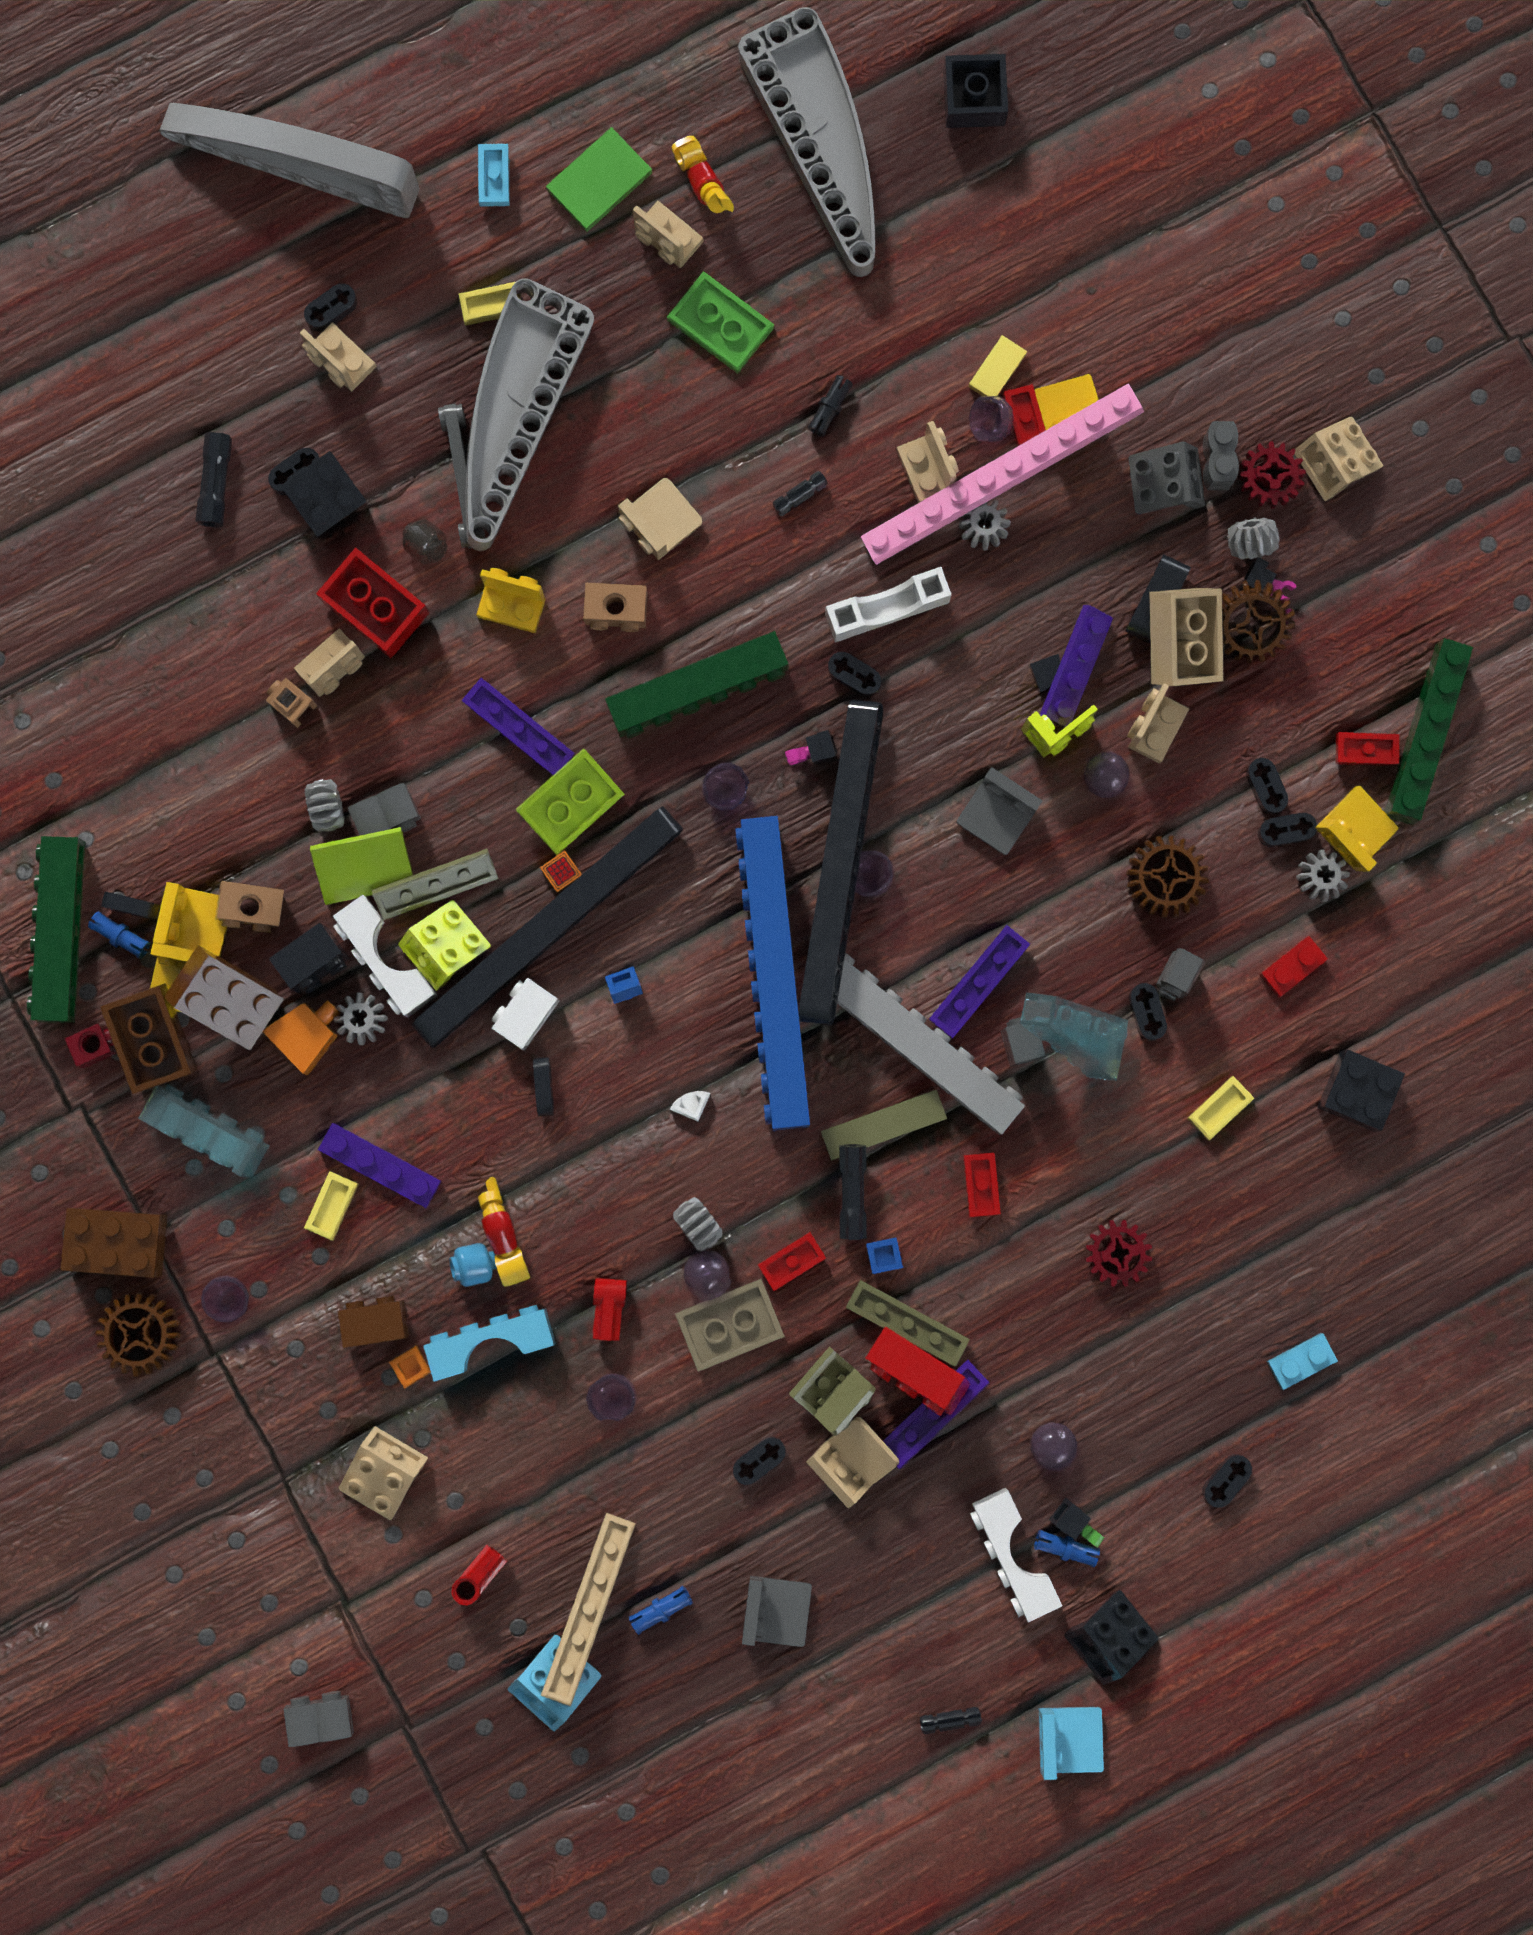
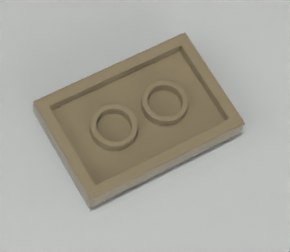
M762 1279L675 1313L698 1372L785 1337Z

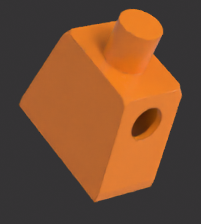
M329 1000L316 1011L308 1004L303 1003L265 1028L263 1033L303 1074L308 1075L336 1039L337 1034L328 1025L341 1012Z

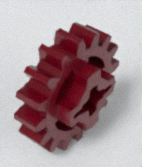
M1269 441L1266 449L1259 443L1255 448V452L1248 451L1245 456L1247 460H1243L1240 464V468L1245 471L1239 474L1238 480L1246 482L1241 487V491L1249 490L1251 492L1248 497L1249 501L1257 497L1259 499V507H1262L1267 501L1270 508L1274 509L1278 501L1285 506L1289 502L1288 497L1296 498L1299 494L1296 489H1301L1305 483L1298 478L1303 477L1306 474V470L1298 469L1303 459L1293 458L1296 452L1294 448L1286 452L1285 443L1282 442L1279 448H1275L1274 442ZM1264 458L1263 466L1253 468L1258 460ZM1268 470H1272V475L1277 476L1276 479H1272L1271 474H1266ZM1291 481L1289 487L1280 492L1281 483Z
M1108 1220L1107 1229L1099 1224L1097 1226L1099 1234L1090 1233L1088 1235L1093 1244L1084 1245V1249L1091 1251V1255L1084 1258L1085 1262H1093L1094 1264L1089 1272L1093 1274L1099 1271L1098 1281L1103 1282L1106 1278H1109V1284L1115 1287L1117 1280H1120L1124 1287L1128 1286V1278L1138 1282L1137 1272L1147 1273L1148 1271L1143 1266L1144 1261H1152V1257L1145 1255V1251L1152 1248V1245L1143 1244L1147 1234L1141 1233L1137 1235L1138 1225L1133 1224L1128 1229L1126 1220H1121L1119 1227H1116L1114 1220ZM1120 1232L1129 1235L1136 1244L1129 1245L1123 1241ZM1108 1235V1243L1104 1250L1098 1251L1101 1241ZM1115 1245L1125 1250V1254L1121 1255L1120 1262L1117 1258L1111 1257V1252L1116 1249ZM1138 1255L1135 1265L1129 1270L1128 1263L1133 1256ZM1108 1262L1113 1265L1116 1274L1108 1272L1101 1263Z

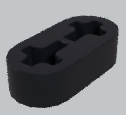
M338 284L310 302L304 310V318L308 326L317 332L324 331L332 322L336 324L352 313L357 306V297L354 290L349 285ZM341 293L344 296H348L349 302L345 305L342 302L338 303L339 299L337 296ZM315 311L323 313L324 320L319 322L317 319H314L313 313Z
M302 448L270 471L268 482L277 494L286 495L280 487L282 484H278L279 480L277 477L281 474L284 477L289 476L287 478L288 481L306 468V466L302 467V459L304 457H307L309 460L313 459L312 463L318 460L320 457L314 449Z
M846 652L835 653L830 658L828 672L834 680L863 697H871L879 691L881 677L875 669ZM843 660H846L847 668L853 671V674L851 675L844 670L840 674L837 673L835 661L841 663ZM858 674L865 679L869 675L872 676V683L875 687L868 686L866 689H863L862 681L856 678V675Z
M1266 758L1254 760L1247 768V780L1262 811L1270 815L1278 814L1288 804V795L1272 761ZM1256 765H1259L1261 769L1267 768L1268 773L1265 775L1266 785L1261 776L1255 777ZM1267 788H1270L1273 796L1279 795L1281 800L1277 803L1278 808H1275L1273 804L1268 805L1266 803V800L1270 797Z
M1308 813L1271 818L1260 825L1258 838L1267 847L1304 842L1315 835L1317 822ZM1299 819H1302L1304 824H1309L1310 826L1305 831V835L1302 834L1301 830L1291 831L1290 827L1299 824ZM1270 825H1273L1275 830L1284 828L1285 833L1277 835L1276 841H1273L1271 836L1265 835V831L1270 828Z
M104 892L101 907L156 921L158 920L161 905L110 892Z
M1141 983L1135 986L1130 991L1129 1002L1137 1030L1145 1040L1155 1041L1161 1038L1167 1029L1158 992L1155 987L1148 983ZM1139 989H1143L1145 993L1151 994V998L1147 1000L1149 1008L1147 1011H1145L1142 1001H1136V996L1140 994ZM1149 1013L1151 1014L1152 1021L1154 1023L1159 1022L1160 1028L1156 1029V1035H1152L1151 1031H1145L1144 1026L1149 1022L1147 1018Z
M534 1058L533 1069L538 1117L553 1116L554 1101L550 1058Z
M774 1436L760 1441L734 1463L733 1475L735 1479L744 1485H750L759 1480L782 1462L786 1454L784 1443ZM767 1443H770L772 1446L778 1444L780 1447L777 1451L778 1458L774 1459L772 1456H769L764 1461L759 1458L766 1452L765 1445ZM757 1460L759 1464L752 1470L753 1477L749 1478L747 1475L741 1477L739 1475L741 1463L745 1462V1464L750 1465Z
M1232 1454L1225 1458L1203 1486L1202 1494L1205 1501L1218 1508L1229 1504L1252 1474L1250 1461L1240 1454ZM1242 1461L1243 1465L1241 1468L1244 1473L1242 1475L1235 1474L1230 1480L1227 1479L1233 1471L1230 1464L1232 1462L1238 1464ZM1225 1481L1227 1484L1222 1489V1493L1225 1495L1222 1500L1215 1498L1212 1501L1213 1493L1210 1491L1211 1487L1219 1488Z

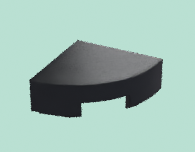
M1059 654L1029 665L1039 694L1051 687L1060 665Z

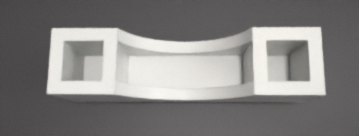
M938 567L912 576L906 582L887 591L866 597H852L826 606L825 616L834 641L838 642L948 604L951 592L942 567Z
M361 895L333 915L337 921V924L334 925L335 930L344 941L348 938L355 946L351 952L361 965L368 964L373 971L369 977L379 990L385 988L391 998L387 1002L397 1015L402 1012L404 1016L410 1017L437 997V994L419 970L398 971L384 964L378 953L377 939L385 922L366 896Z
M1003 1488L972 1503L975 1511L970 1513L978 1531L984 1528L989 1540L985 1541L984 1545L991 1559L997 1557L1002 1569L997 1572L1004 1587L1011 1586L1015 1594V1598L1011 1599V1602L1018 1617L1024 1615L1027 1621L1031 1622L1062 1607L1060 1599L1046 1573L1027 1572L1020 1568L1012 1559L1010 1538L1014 1528L1022 1519L1009 1491Z

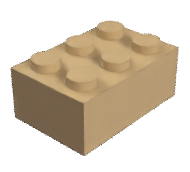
M1193 588L1149 592L1151 684L1162 685L1164 683L1168 686L1223 681L1222 589Z

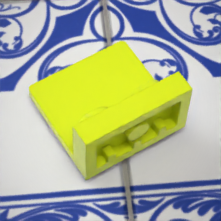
M1095 705L1091 706L1058 734H1055L1053 731L1055 726L1046 715L1040 716L1036 711L1026 719L1021 731L1043 757L1047 756L1050 752L1055 756L1072 740L1070 736L1075 734L1079 737L1092 726L1091 724L1095 721L1093 716L1098 709Z
M453 900L409 928L398 943L399 947L436 991L445 986L456 971L480 956L491 946Z

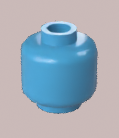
M482 1243L458 1247L454 1251V1256L449 1258L450 1270L454 1281H459L464 1287L490 1281L492 1270L497 1269L494 1252H488L486 1246Z

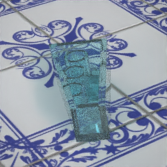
M1026 992L1020 1024L1040 1040L1050 1043L1051 1048L1055 1052L1065 1055L1068 1058L1067 1061L1073 1066L1080 1067L1082 1073L1087 1077L1117 1081L1124 1042L1127 1038L1128 1020L1057 996Z
M167 1084L166 1088L155 1087L138 1119L174 1139H181V1143L195 1151L209 1154L210 1160L228 1168L233 1167L232 1172L241 1177H253L270 1146L263 1141L265 1137L263 1134L249 1127L246 1132L236 1127L237 1120L221 1113L220 1117L215 1116L209 1112L211 1106L195 1098L192 1103L182 1098L184 1092L172 1085Z

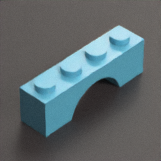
M537 1305L520 1309L521 1316L509 1319L508 1315L504 1314L490 1318L491 1325L482 1328L478 1327V1323L459 1328L461 1332L459 1335L449 1337L448 1332L431 1336V1343L423 1346L433 1381L466 1372L472 1351L486 1339L501 1338L515 1344L523 1354L555 1345L556 1342L546 1308L538 1310Z

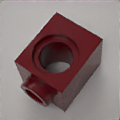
M100 1023L65 1038L76 1067L86 1068L117 1054L108 1028ZM97 1036L100 1040V1047L96 1052L91 1053L88 1049V1042L92 1037Z

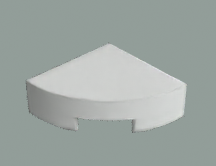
M704 1091L686 1093L673 1103L670 1110L699 1122L710 1093Z

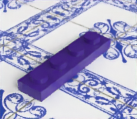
M1083 605L1040 712V716L1046 715L1053 724L1062 729L1073 720L1113 620L1111 616L1091 605Z
M480 678L462 699V702L552 776L575 756L574 752L483 678Z
M1006 925L928 1020L953 1039L1029 947L1030 943Z
M335 1123L331 1124L318 1148L320 1152L424 1208H428L442 1182Z
M969 1360L960 1366L956 1372L966 1377L971 1385L951 1416L945 1412L939 1416L925 1407L924 1404H921L883 1440L899 1459L897 1467L900 1470L990 1384Z

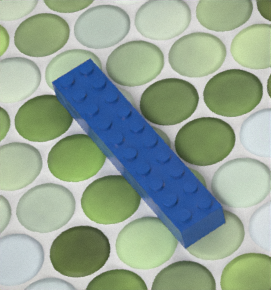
M778 816L741 819V828H735L737 851L744 850V858L739 859L740 880H747V889H742L744 911H750L751 918L745 920L747 942L753 941L754 950L748 951L750 972L756 971L757 981H751L753 1002H759L760 1012H754L756 1033L762 1032L763 1043H757L759 1063L766 1064V1074H761L762 1094L769 1093L770 1104L764 1105L766 1125L772 1124V1131L809 1127L810 1120Z

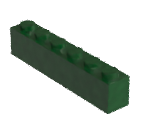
M773 631L605 698L619 736L626 735L627 738H632L643 733V728L654 724L655 727H659L671 722V717L683 713L684 716L693 714L701 709L700 705L711 701L712 705L723 702L729 698L728 694L737 690L740 693L753 690L757 687L756 683L767 679L768 682L776 681L785 676L784 672L788 671L789 664L777 634Z
M1443 638L1435 645L1385 809V813L1390 819L1409 825H1414L1422 819L1472 654V646Z
M41 836V844H37L36 861L40 862L39 874H36L34 878V890L38 893L37 905H34L32 909L33 923H36L35 935H32L30 941L31 953L34 954V966L29 968L28 978L29 983L32 984V996H29L27 999V1013L31 1015L30 1020L36 1022L75 1023L85 841L78 837Z

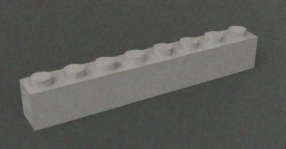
M845 953L837 1004L994 1132L1002 1135L1025 1107L1020 1102L1023 1097L1010 1086L1006 1090L996 1082L999 1079L996 1074L985 1066L982 1070L972 1063L975 1058L962 1047L957 1051L948 1043L951 1040L948 1035L939 1028H936L934 1031L924 1024L927 1019L914 1008L909 1012L901 1005L903 999L891 989H888L887 992L883 991L876 985L879 980L866 969L861 973L853 966L855 960Z

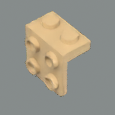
M668 478L661 479L633 503L627 498L618 505L620 513L618 519L628 532L633 530L640 538L638 543L648 555L652 553L657 560H660L702 525L701 516Z
M856 1417L851 1421L847 1429L826 1440L806 1462L849 1509L874 1483L892 1471L899 1464V1459L861 1417Z

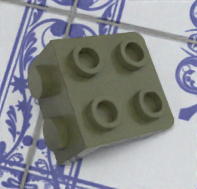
M829 1347L792 1389L789 1395L815 1416L830 1433L836 1436L841 1431L847 1429L852 1418L862 1407L870 1402L876 1388L852 1365Z

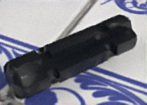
M817 471L809 476L808 481L805 479L787 491L785 497L780 496L774 500L773 507L780 516H784L791 511L792 506L794 508L813 496L814 491L817 490L819 492L827 486L825 476L820 471Z
M978 1707L966 1708L965 1712H962L960 1709L937 1713L935 1717L932 1714L920 1717V1727L923 1734L935 1733V1730L938 1729L940 1732L965 1728L964 1725L968 1724L969 1727L978 1726L982 1723Z

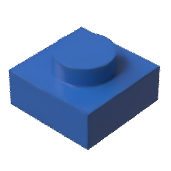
M634 966L605 976L614 1004L643 994Z
M897 1237L866 1243L872 1274L903 1268Z

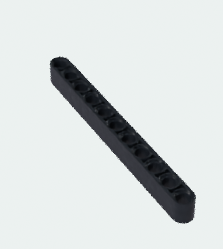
M851 700L848 705L799 1005L800 1022L832 1025L835 1020L882 728L883 704L881 702Z
M664 806L657 809L412 1023V1027L431 1048L439 1045L670 844L683 831V827Z

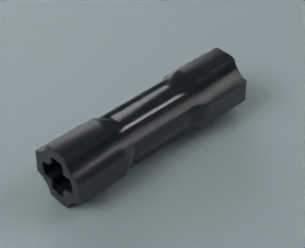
M207 432L204 436V462L195 520L201 526L223 527L227 467L230 461L232 438L228 434Z
M839 1145V1169L842 1175V1209L839 1214V1238L848 1240L867 1238V1215L864 1209L866 1145Z

